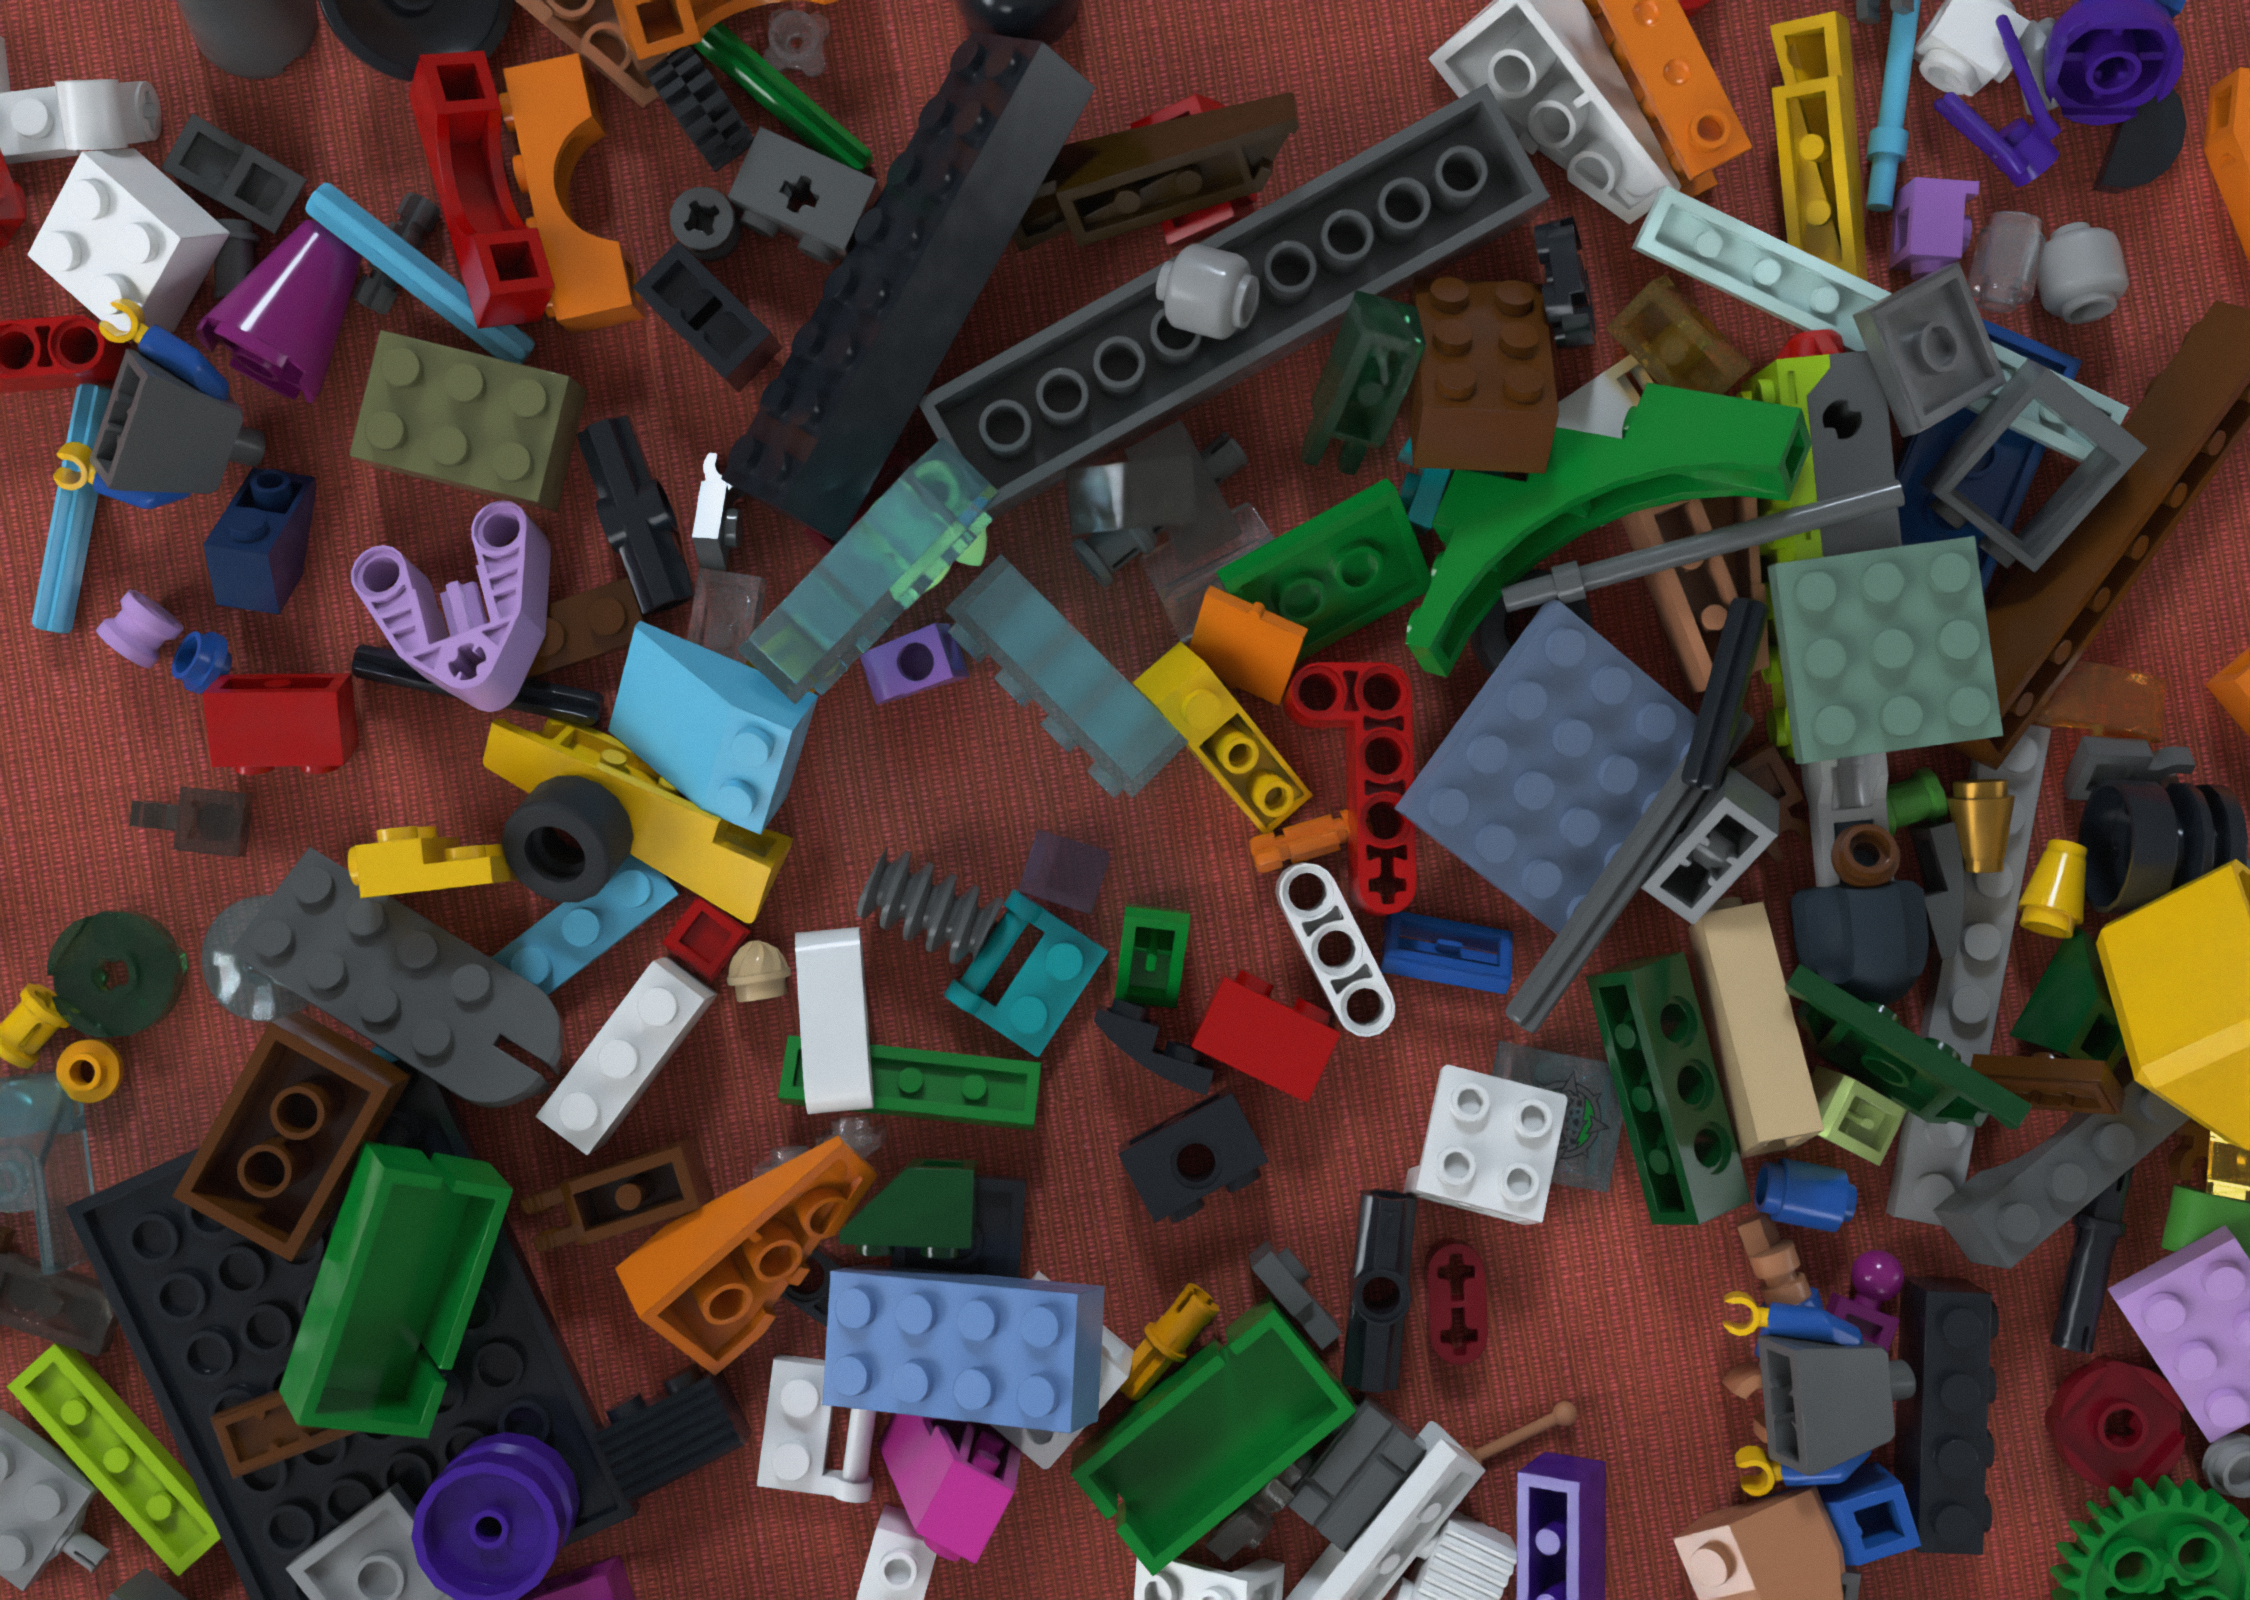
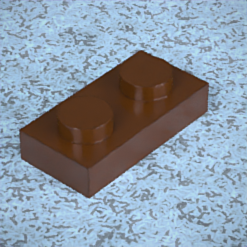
M626 577L548 604L546 635L528 671V678L538 679L630 647L635 625L639 621L649 624L646 615L642 613L630 578Z

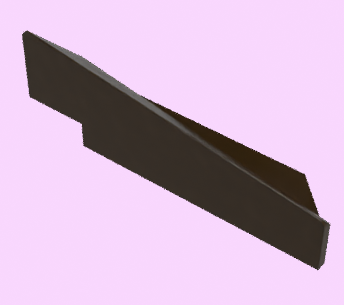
M1292 92L1063 145L1013 234L1019 252L1028 250L1069 229L1077 246L1082 247L1262 191L1273 172V161L1289 133L1295 135L1299 128L1297 102Z

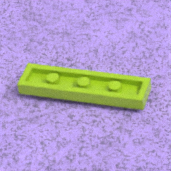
M67 1338L54 1343L7 1386L177 1577L190 1568L221 1539L193 1478Z

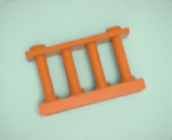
M1582 0L1682 186L1679 192L1694 199L1711 192L1718 185L1711 170L1750 151L1752 145L1678 0Z

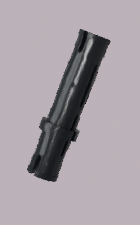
M2135 1166L2131 1167L2072 1217L2071 1223L2077 1226L2060 1296L2057 1318L2055 1319L2049 1341L2054 1345L2075 1352H2080L2081 1350L2086 1354L2093 1353L2096 1328L2106 1293L2113 1254L2118 1237H2125L2127 1223L2122 1222Z

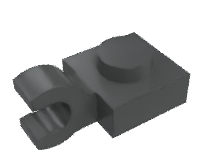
M709 452L703 464L706 481H701L692 539L701 569L726 571L730 547L740 546L743 532L742 510L733 508V504L738 498L746 494L721 480L722 475L720 474L717 453Z

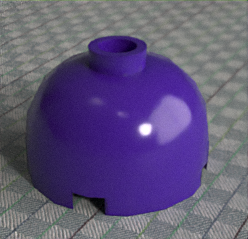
M2079 0L2075 2L2058 18L2044 43L2043 84L2045 94L2050 103L2053 97L2061 107L2062 115L2072 122L2099 126L2124 122L2138 116L2136 107L2147 103L2155 95L2158 103L2170 94L2182 74L2184 56L2180 35L2166 7L2156 0Z

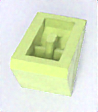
M1817 1065L1811 1076V1082L1824 1131L1817 1135L1880 1166L1907 1110L1859 1081Z

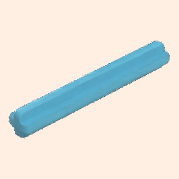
M323 183L311 194L305 207L310 217L492 356L518 364H523L535 346L533 338L514 324L477 329L464 285L331 183Z
M79 384L76 388L66 443L80 442L93 450L112 393L111 389L94 384ZM69 460L62 461L61 467L81 472L79 466ZM86 482L85 485L76 490H64L57 486L32 616L33 627L40 630L64 634L70 633L73 629L99 494L94 491L93 485Z

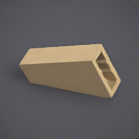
M1740 897L1720 899L1694 925L1691 924L1688 930L1711 1053L1739 1157L1742 1159L1795 1149L1824 1131L1789 995L1784 988L1786 984L1764 901L1743 905Z

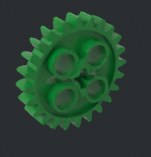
M2161 1475L2156 1484L2155 1491H2152L2138 1477L2133 1480L2132 1495L2126 1498L2114 1486L2109 1487L2108 1493L2111 1505L2105 1509L2089 1500L2086 1506L2093 1519L2088 1524L2070 1519L2068 1525L2078 1536L2076 1542H2057L2055 1546L2068 1563L2050 1567L2051 1574L2061 1585L2051 1591V1597L2054 1600H2250V1527L2247 1525L2249 1520L2232 1503L2229 1504L2216 1490L2210 1488L2204 1492L2192 1479L2187 1478L2178 1488L2166 1475Z

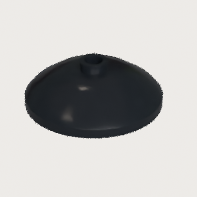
M318 0L322 13L332 32L352 55L383 75L407 82L413 81L419 55L484 50L486 58H488L503 39L509 26L514 6V0Z

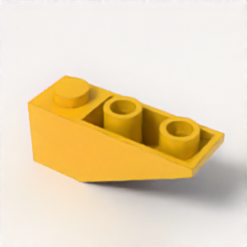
M1181 641L1132 682L1262 834L1273 831L1313 796L1209 666Z

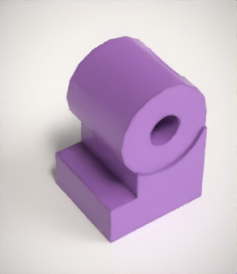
M933 623L875 647L859 656L876 705L896 701L923 690L927 691L970 677L953 625L947 623Z

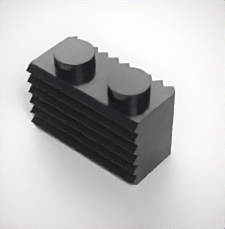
M697 1363L689 1365L662 1382L666 1389L664 1392L645 1401L641 1393L637 1392L620 1400L605 1411L609 1419L594 1434L595 1442L600 1446L601 1454L606 1458L607 1466L611 1468L612 1475L617 1480L618 1487L623 1492L624 1500L628 1504L745 1445L753 1431L722 1370L714 1376L708 1370L701 1372Z

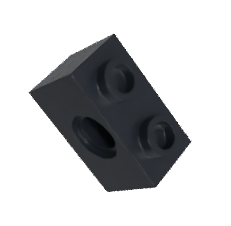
M1230 1086L1118 1145V1155L1155 1223L1169 1216L1172 1223L1190 1217L1205 1206L1202 1197L1222 1186H1225L1228 1193H1231L1249 1185L1262 1175L1258 1167L1269 1162L1263 1147ZM1189 1144H1203L1213 1152V1162L1206 1171L1199 1174H1190L1182 1170L1178 1165L1177 1158L1180 1151Z

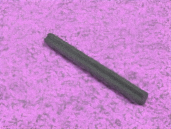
M1742 709L1726 765L1754 726V720ZM1687 754L1507 1006L1505 1011L1507 1017L1527 1032L1535 1033L1540 1029L1708 792V790L1689 786L1682 782L1681 775Z

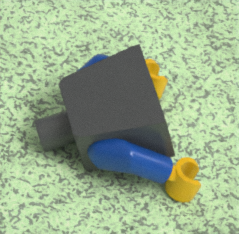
M116 299L110 304L115 309L123 311L128 315L131 320L130 331H122L108 321L103 320L99 323L101 334L107 340L115 343L133 340L139 344L138 351L126 348L93 450L80 442H69L64 444L56 453L57 457L74 462L81 470V472H76L69 468L59 467L53 474L56 484L64 490H76L87 482L93 485L96 493L149 510L189 498L192 493H213L219 489L228 462L252 467L257 466L264 456L265 435L260 429L241 425L243 422V410L230 396L229 384L226 378L200 351L159 325H153L150 328L144 325V312L134 301L129 299Z
M1732 1291L1724 1296V1302L1731 1304L1741 1303L1751 1309L1750 1317L1742 1323L1722 1320L1724 1327L1731 1334L1745 1336L1754 1332L1758 1326L1767 1327L1770 1334L1758 1336L1768 1453L1763 1448L1757 1446H1745L1737 1451L1735 1454L1737 1467L1758 1466L1764 1469L1756 1476H1742L1740 1478L1741 1487L1751 1496L1760 1497L1772 1490L1775 1481L1783 1480L1787 1487L1839 1484L1846 1481L1871 1455L1872 1449L1890 1442L1895 1434L1893 1402L1911 1398L1916 1391V1380L1911 1367L1902 1359L1889 1361L1888 1353L1883 1346L1863 1340L1857 1326L1821 1308L1772 1302L1770 1308L1757 1307L1754 1299L1741 1291Z

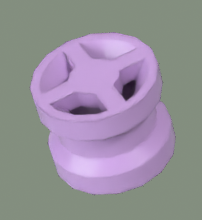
M129 589L120 600L121 611L115 618H105L96 629V632L105 643L119 654L139 666L151 669L160 657L158 650L165 640H175L184 627L175 616L157 602L136 590Z

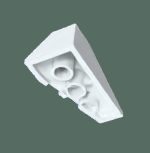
M1493 0L1428 58L1459 98L1487 83L1514 133L1519 136L1518 140L1523 149L1532 155L1538 150L1567 171L1569 182L1626 223L1631 224L1650 211L1661 187L1667 185L1677 191L1682 187L1582 0Z

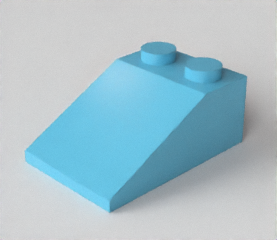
M639 621L635 625L608 731L699 809L761 835L787 798L819 695Z

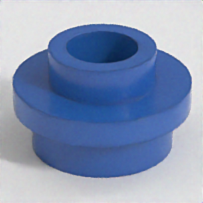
M193 631L189 633L180 643L172 662L173 677L183 681L185 689L196 694H202L221 674L229 673L232 655L228 652L227 639L216 632L202 634Z

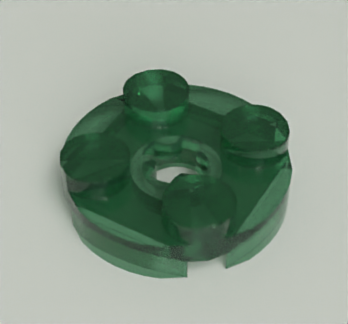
M123 910L103 911L73 922L56 940L47 962V976H53V987L57 996L52 997L57 1011L75 1029L94 1037L131 1036L140 1034L158 1025L170 1014L178 1002L183 988V977L188 970V958L185 951L177 946L174 937L161 923L143 913ZM123 960L128 967V983L126 985L120 984L110 989L106 985L110 974L103 969L105 962L115 963Z

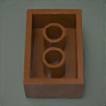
M1442 277L1439 279L1414 278L1405 334L1413 468L1545 474L1559 409L1542 283H1525L1518 280L1503 282L1460 280L1453 277Z
M299 1011L271 1021L172 1197L290 1262L294 1261L320 1240L347 1191L363 1140L375 1142L412 1074Z

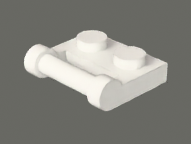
M777 1354L773 1359L757 1486L834 1496L838 1500L850 1503L870 1501L873 1478L868 1476L876 1411L851 1408L843 1471L826 1469L834 1406L822 1405L825 1360Z

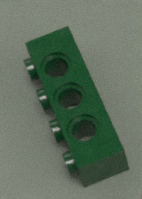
M1676 952L1638 957L1585 976L1652 1225H1700L1750 1202L1751 1197L1685 953Z

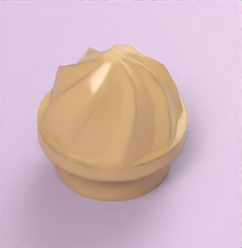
M754 940L740 947L734 954L729 966L727 983L728 986H735L737 1002L778 997L788 994L785 977L791 976V969L778 948L771 946L769 943Z

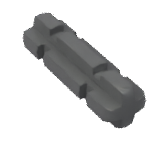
M408 192L404 195L395 212L401 216L397 223L391 221L388 228L418 251H421L426 242L421 236L424 230L427 232L432 231L440 215V209L427 198L417 193ZM369 262L367 266L373 270L369 277L362 275L353 292V298L366 308L384 315L389 312L398 293L393 291L397 282Z

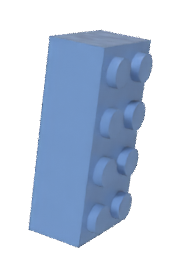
M861 1264L830 1271L822 1405L1073 1433L1098 1421L1105 1286Z

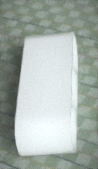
M1299 862L1288 866L1281 872L1276 881V898L1335 1017L1348 1031L1357 1036L1370 1037L1380 1034L1389 1027L1394 1018L1395 1002L1393 995L1334 878L1326 869L1317 864ZM1303 873L1315 875L1320 880L1323 889L1319 902L1308 909L1296 908L1290 901L1288 894L1292 880ZM1331 931L1345 932L1351 944L1349 956L1338 965L1324 964L1319 959L1317 952L1318 943L1321 938ZM1363 988L1373 989L1379 998V1009L1376 1015L1364 1022L1351 1020L1346 1009L1347 1001L1351 994Z
M860 927L795 933L802 1068L807 1114L874 1108L864 956Z

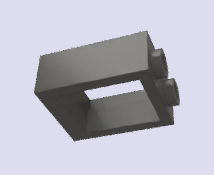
M2027 359L1920 483L1936 495L1928 507L1953 527L1959 530L1968 520L1985 534L1977 543L1985 552L2007 569L2017 559L2035 573L2148 448L2050 369ZM2032 399H2035L2095 448L2015 536L1957 491L1955 487Z

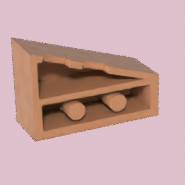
M1729 496L1682 500L1633 512L1620 519L1633 551L1758 518L1757 498ZM1759 545L1643 576L1689 694L1706 690L1730 602L1734 598L1745 597L1766 604L1765 584H1761ZM1767 621L1752 673L1769 667Z

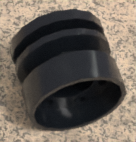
M2106 779L2102 780L2091 791L2083 809L2078 832V844L2088 849L2085 859V898L2096 912L2127 914L2234 859L2239 860L2247 867L2248 835L2244 812L2237 796L2225 785L2202 784L2194 786L2192 783H2170L2164 789L2156 781Z

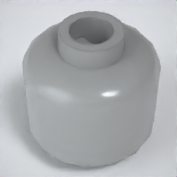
M2074 222L2056 229L2050 235V241L2037 250L2032 262L2041 304L2044 309L2051 315L2063 317L2065 322L2071 324L2091 322L2110 314L2116 309L2117 301L2125 294L2129 285V276L2121 245L2114 232L2100 227L2091 228L2086 222Z
M1191 244L1181 250L1174 262L1166 261L1160 270L1156 285V297L1158 300L1164 301L1165 315L1171 326L1219 340L1230 337L1238 327L1245 329L1248 326L1255 312L1259 296V279L1251 275V269L1246 258L1235 253L1200 244Z

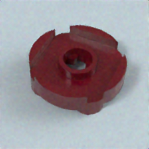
M2107 1355L2095 1357L2089 1363L2073 1371L2059 1386L2052 1405L2047 1409L2044 1418L2046 1430L2052 1436L2055 1449L2063 1462L2086 1481L2102 1489H2108L2111 1486L2121 1489L2133 1485L2134 1478L2138 1477L2148 1487L2156 1484L2161 1475L2167 1476L2176 1466L2184 1451L2186 1435L2180 1432L2182 1421L2179 1412L2185 1413L2182 1401L2173 1387L2163 1377L2136 1362L2120 1360ZM2123 1409H2127L2129 1413L2126 1415L2124 1422L2130 1428L2128 1433L2124 1437L2115 1433L2106 1437L2104 1430L2107 1426L2105 1423L2107 1417L2112 1412L2119 1413Z

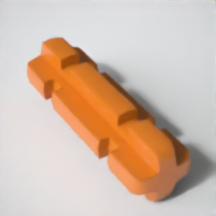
M1347 809L1339 811L1341 817L1332 819L1331 814L1282 828L1283 834L1276 837L1273 831L1252 837L1249 840V848L1258 872L1266 873L1282 868V861L1288 859L1291 860L1292 864H1296L1341 850L1340 844L1347 842V838H1349ZM1367 812V828L1374 835L1373 825Z

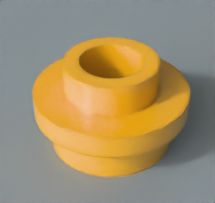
M85 1039L71 1044L60 1055L56 1067V1077L62 1091L71 1099L81 1103H94L110 1097L119 1088L124 1075V1062L121 1055L111 1044L100 1039ZM84 1060L90 1062L95 1070L94 1079L90 1083L86 1082L81 1075L80 1066Z

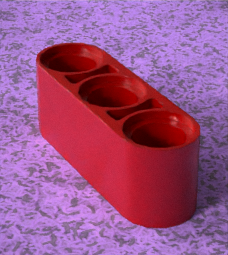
M67 315L0 321V393L78 387L79 384L108 385L115 383L126 348L131 349L128 341L115 343L107 340L100 332L99 323L86 316ZM97 338V353L93 359L85 363L83 359L84 349L88 342ZM33 343V357L30 363L22 368L20 363L21 354L28 345Z

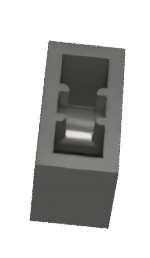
M759 127L728 194V198L737 212L741 214L739 222L746 228L770 239L775 238L777 231L800 241L797 249L803 254L823 264L832 265L835 258L841 261L844 260L855 240V230L859 221L874 207L882 191L876 179L763 127ZM812 193L817 202L815 208L803 205L797 213L792 205L793 199L805 201L809 194Z
M1727 765L1724 769L1720 787L1715 791H1708L1642 883L1641 888L1694 925L1778 836L1780 801Z

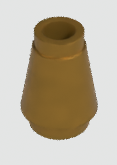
M1966 779L1953 781V796L1946 799L1951 820L1955 822L1961 846L1964 872L1993 873L2004 871L2003 858H2005L2015 800V795H2008V780Z

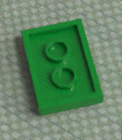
M1388 478L1381 480L1215 571L1225 592L1251 604L1260 602L1265 606V610L1308 629L1296 663L1426 593L1431 585V574L1399 493Z

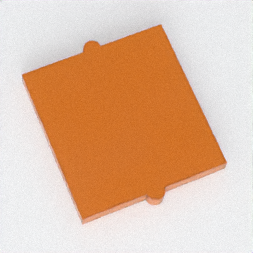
M1210 585L1202 602L1189 649L1209 666L1218 679L1225 681L1227 687L1231 689L1238 687L1279 706L1308 629L1265 610V606L1260 602L1251 604Z

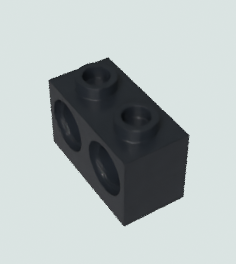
M679 241L632 287L738 393L783 348L772 332Z

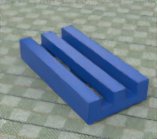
M1402 911L1386 915L1383 924L1385 935L1381 950L1383 952L1380 963L1381 972L1507 994L1512 980L1513 931ZM1399 935L1436 942V944L1408 938L1399 937ZM1462 947H1467V948H1472V949H1478V950H1483V951H1489V952H1495V953H1498V954L1496 955V954H1491V953H1485V952H1480V951H1474V950H1469V949H1463Z

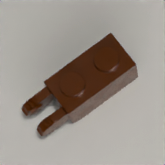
M693 1135L574 1174L560 1183L559 1186L520 1199L523 1212L526 1214H537L553 1208L554 1205L563 1202L566 1204L571 1224L545 1229L538 1236L532 1238L536 1252H541L574 1241H578L579 1246L589 1245L699 1209L714 1196V1192L696 1136Z

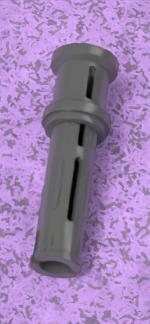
M1223 431L1206 448L1189 459L1146 496L1139 499L1133 505L1127 502L1124 505L1119 504L1112 511V519L1087 539L1083 540L1078 537L1071 542L1070 545L1073 551L1096 581L1104 588H1107L1113 583L1112 575L1140 552L1147 555L1156 548L1155 544L1158 543L1157 536L1213 492L1226 479L1248 465V458L1239 444L1233 438H1230L1227 432Z

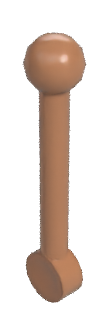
M1568 1401L1558 1402L1554 1406L1552 1413L1478 1449L1469 1446L1463 1448L1481 1465L1483 1460L1558 1424L1565 1427L1571 1426L1576 1422L1578 1416L1577 1408Z

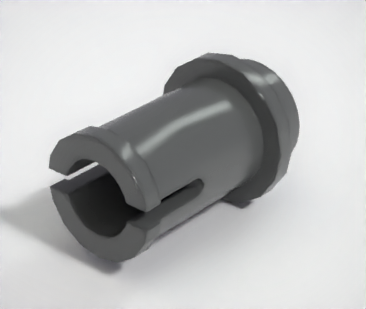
M238 219L216 220L230 234L214 261V300L221 301L255 268L254 246L261 244V238L259 235L254 234L252 222Z

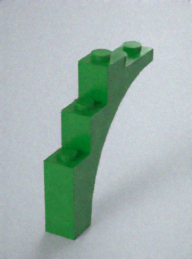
M1647 383L1637 407L1632 406L1625 416L1622 439L1556 427L1545 474L1526 473V482L1468 470H1455L1447 489L1443 492L1438 510L1431 523L1446 550L1441 551L1437 555L1432 566L1431 585L1421 607L1416 608L1409 618L1405 644L1424 672L1448 677L1470 635L1502 596L1501 587L1515 584L1541 560L1582 534L1630 513L1682 500L1743 496L1789 501L1812 444L1802 409Z

